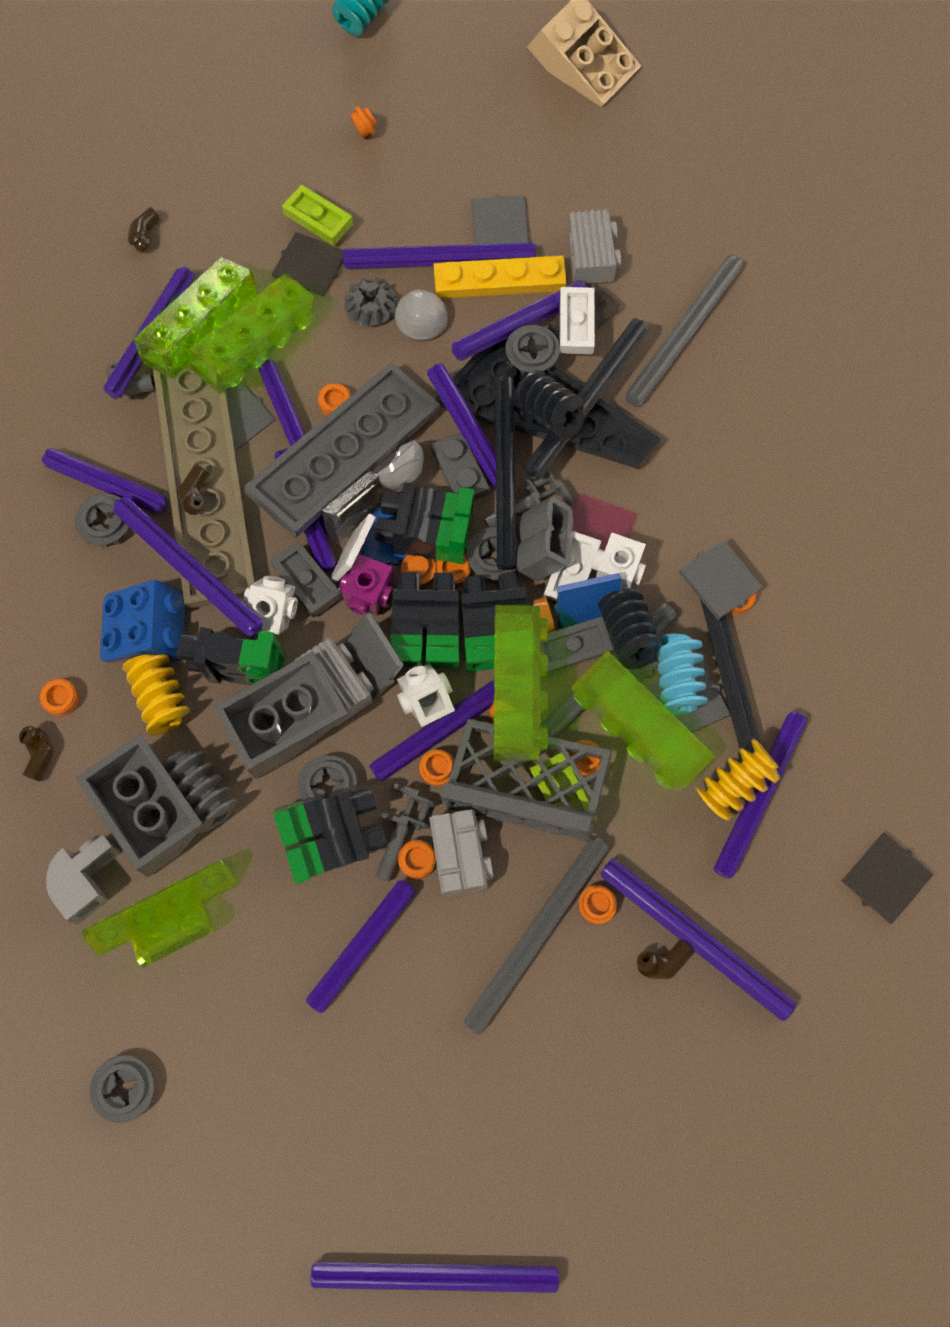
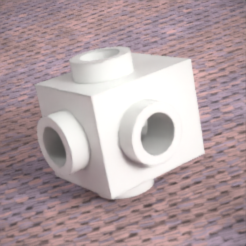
M611 533L605 551L598 549L592 565V569L597 571L596 578L619 573L621 577V590L630 589L632 583L639 585L646 565L640 563L646 544Z
M264 576L263 579L247 587L243 603L263 620L262 631L274 632V634L280 635L289 627L290 619L295 617L298 598L294 597L295 586L285 584L283 578Z
M430 663L425 666L414 667L404 676L397 679L402 690L401 693L397 694L400 705L406 715L411 712L413 713L421 727L455 711L448 695L453 691L447 677L443 672L437 674Z

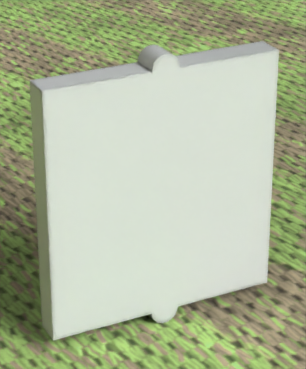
M368 514L352 532L330 577L332 583L335 584L352 567L376 518L375 516Z

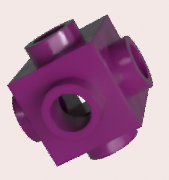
M359 554L352 570H348L340 582L339 589L342 590L347 608L358 615L364 616L367 613H371L378 617L382 606L387 608L393 597L394 587L391 586L394 582L392 566Z

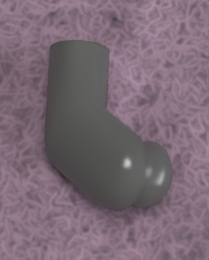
M117 362L107 366V380L117 366ZM146 374L134 377L124 395L130 396L156 390L153 375Z

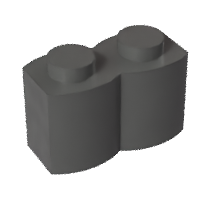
M551 496L522 514L519 521L521 543L516 552V564L520 573L535 581H539L568 565L571 558L569 535L573 528V513L569 505Z

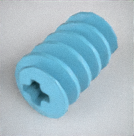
M679 633L660 636L661 647L657 651L656 657L660 661L657 669L659 674L662 675L659 679V686L664 689L660 693V699L665 703L661 711L666 715L691 713L697 710L698 706L708 703L707 697L697 695V692L707 688L706 683L695 681L696 678L705 675L703 668L694 667L695 664L704 661L703 655L693 653V651L701 649L703 646L702 642Z

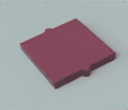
M579 493L572 510V531L601 540L600 549L605 551L611 533L630 539L628 534L636 514Z

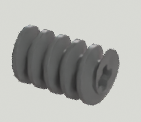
M183 750L170 756L162 765L204 826L199 832L204 833L222 823L231 814V810L238 802L235 798L224 802L223 798L230 790L227 786L216 790L215 786L222 778L219 774L207 777L214 766L211 762L199 765L206 756L203 751L192 754L190 750Z

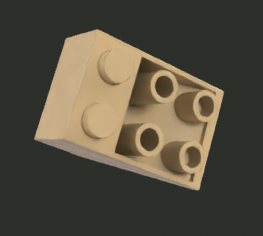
M571 0L540 30L527 46L547 72L600 107L641 67L639 62L588 0Z

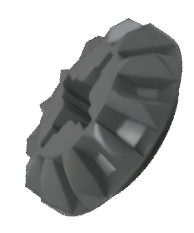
M362 277L360 283L356 285L351 284L349 292L345 294L346 312L354 322L360 325L376 326L383 324L393 316L397 307L396 292L391 289L388 282L382 283L377 277L369 281ZM376 296L377 304L372 302L365 304L364 297L372 298Z
M522 326L516 329L507 340L506 356L511 367L515 366L518 368L522 375L525 372L531 373L535 370H546L549 372L555 362H558L560 353L559 341L552 331L543 326ZM530 342L535 346V350L538 351L536 359H533L528 352Z
M98 494L84 501L79 507L75 516V527L78 534L89 545L95 544L104 548L106 544H118V540L123 535H128L129 526L113 512V503L117 499L120 500V497L113 494ZM100 511L107 518H111L108 530L99 525L100 515L98 512Z
M497 527L483 529L476 533L469 541L466 553L467 560L477 576H484V578L493 582L502 573L518 571L517 564L514 570H499L497 563L493 559H485L489 556V544L497 552ZM516 537V552H517V548H518V546H519V544H520V541L518 540L517 537Z
M324 755L311 760L302 769L298 778V792L301 800L326 794L323 789H317L318 785L324 783L325 771H327L333 782L341 783L333 787L332 792L349 787L350 792L357 790L358 780L354 769L347 761L333 755Z
M122 1055L107 1060L96 1070L91 1080L90 1100L93 1108L102 1118L110 1122L123 1123L137 1119L138 1116L150 1107L152 1096L156 1091L153 1081L154 1073L149 1070L143 1060L132 1056ZM119 1077H122L124 1082H138L128 1091L129 1102L123 1096H108L119 1087Z

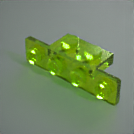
M219 860L82 931L83 939L99 956L131 940L136 959L144 968L214 932L215 930L204 902L237 886L238 882L226 862Z

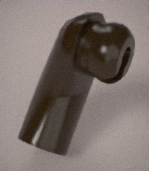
M199 465L193 466L178 488V496L182 508L191 515L200 514L206 505L200 488L208 478L209 473Z
M26 726L21 730L19 740L20 743L26 745L31 758L22 775L40 782L53 756V747L45 731L41 728Z

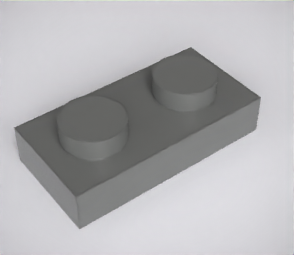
M461 432L431 444V451L451 493H459L460 488L474 489V501L490 495V488Z
M299 541L270 561L274 570L285 580V583L295 586L294 595L313 618L342 598L340 591Z
M602 616L533 638L544 675L611 654L614 651Z

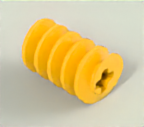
M164 654L136 656L125 662L122 666V669L127 673V682L132 685V695L137 698V708L143 711L141 719L145 724H148L146 732L154 736L176 729L181 725L182 718L190 712L188 706H176L183 702L185 697L182 693L172 694V692L179 688L180 684L177 680L167 681L174 675L175 671L172 667L162 668L170 661L168 655Z
M754 738L751 740L754 748L753 753L743 748L739 749L743 760L741 763L731 757L727 759L731 769L730 772L717 767L716 772L719 777L717 782L706 776L704 778L708 788L706 791L695 786L709 808L726 821L732 819L730 807L737 811L744 809L741 797L750 802L756 799L753 787L761 792L768 790L764 778L774 783L780 780L776 769L779 768L778 765Z

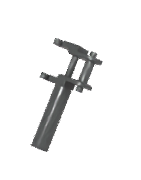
M547 470L542 478L531 482L529 479L525 480V491H529L530 495L515 502L516 517L541 503L542 498L552 493L560 495L562 499L565 498V503L569 506L573 504V500L560 478L555 481L554 473H550ZM548 482L551 488L539 494L536 488ZM496 512L484 518L487 528L497 527Z
M393 783L391 788L399 793L408 795L410 800L404 815L400 817L393 815L391 817L387 813L382 812L380 816L381 819L395 824L376 874L377 878L388 882L391 880L398 861L399 851L403 847L409 832V824L414 825L415 830L418 831L421 828L428 829V825L424 821L429 808L436 807V803L431 801L432 797L426 796L425 799L420 797V791L406 786L400 787L396 783ZM414 802L422 804L417 820L409 817Z

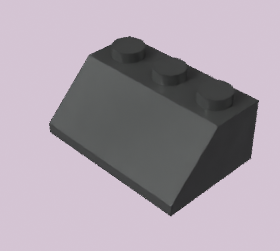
M141 734L76 777V780L135 869L147 877L179 856L204 826Z

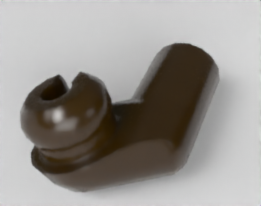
M149 207L132 221L129 227L128 242L131 246L134 245L136 250L141 253L152 244L151 239L145 233L161 220L153 208Z
M679 940L667 954H654L651 951H643L637 957L638 971L650 979H671L694 954V951L682 940Z

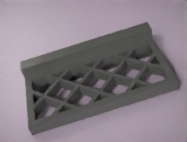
M467 719L448 783L444 782L440 797L447 809L456 811L472 809L475 810L476 816L591 843L594 831L593 824L612 752L603 748ZM474 731L489 734L494 744L478 753H475L470 745ZM496 736L504 738L498 741ZM515 740L525 742L530 752L511 762L503 747ZM532 744L540 745V746H538L537 748L534 749V747L532 746ZM550 748L560 750L566 760L547 770L539 755ZM499 750L507 765L488 775L480 760ZM469 751L471 757L466 759L467 753ZM568 752L575 753V755L570 757ZM587 756L601 759L598 771L586 778L582 776L575 765L576 762ZM534 758L543 773L524 783L515 768ZM474 763L477 764L484 778L472 785L459 782L462 770ZM570 766L579 782L561 792L552 776ZM512 771L520 786L508 793L497 791L493 781ZM548 780L556 795L544 802L534 800L529 789ZM595 781L592 792L591 788L589 787V784ZM487 784H489V786H490V788H491L492 790L486 789V788H482V787H484V786H486ZM584 788L590 797L588 811L572 809L565 798ZM525 793L527 798L520 797L519 795ZM559 801H561L562 804H563V806L554 805V804H556V803H558Z

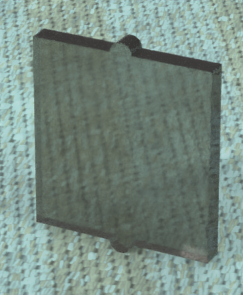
M295 232L286 250L281 251V258L272 272V276L324 297L333 279L339 277L338 270L343 263V250Z
M883 832L841 881L862 899L864 906L869 905L889 924H893L934 874L912 856L911 850L903 849Z

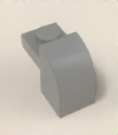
M101 835L99 838L93 837L81 845L78 850L79 854L76 856L64 848L60 849L49 864L46 874L47 892L66 921L79 925L109 900L92 876L122 852L114 841L105 835Z

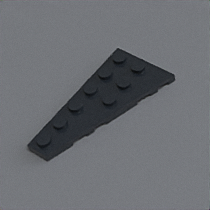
M508 338L473 355L453 378L455 385L474 417L495 424L496 377L500 375L511 376L514 380L515 393L521 381L529 374V372H525L522 375L518 368L515 366L511 367L506 356ZM528 349L530 356L536 359L537 355ZM554 366L551 367L549 372L546 370L542 371L572 391L573 394L577 395L583 387ZM438 395L435 400L440 403V407L447 409ZM599 398L584 419L582 429L575 436L571 437L565 446L640 469L659 446L661 438ZM514 406V430L545 439L550 431Z

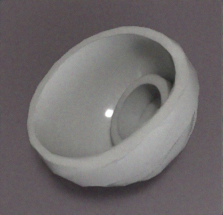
M420 289L409 292L400 299L395 309L394 317L398 329L405 337L411 340L428 341L434 339L445 330L448 324V313L444 303L436 294L430 291Z
M416 440L409 441L400 446L373 470V478L377 483L392 490L403 489L404 483L414 484L422 472L424 453L421 446Z

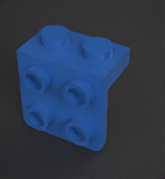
M151 580L109 593L105 596L102 607L103 617L100 640V659L102 661L110 663L144 653L168 655L171 662L180 660L177 657V648L180 636L184 635L185 604L182 590L157 580Z

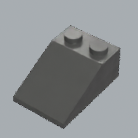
M313 652L213 706L244 765L255 780L291 760L349 716Z

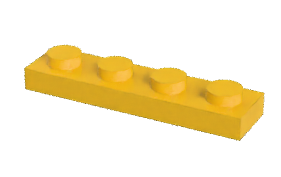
M564 255L434 263L435 292L440 299L556 292L561 287H566Z

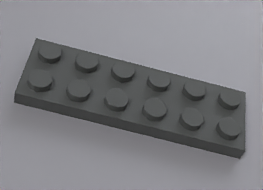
M390 362L244 486L245 494L294 538H297L435 416L440 410V403Z

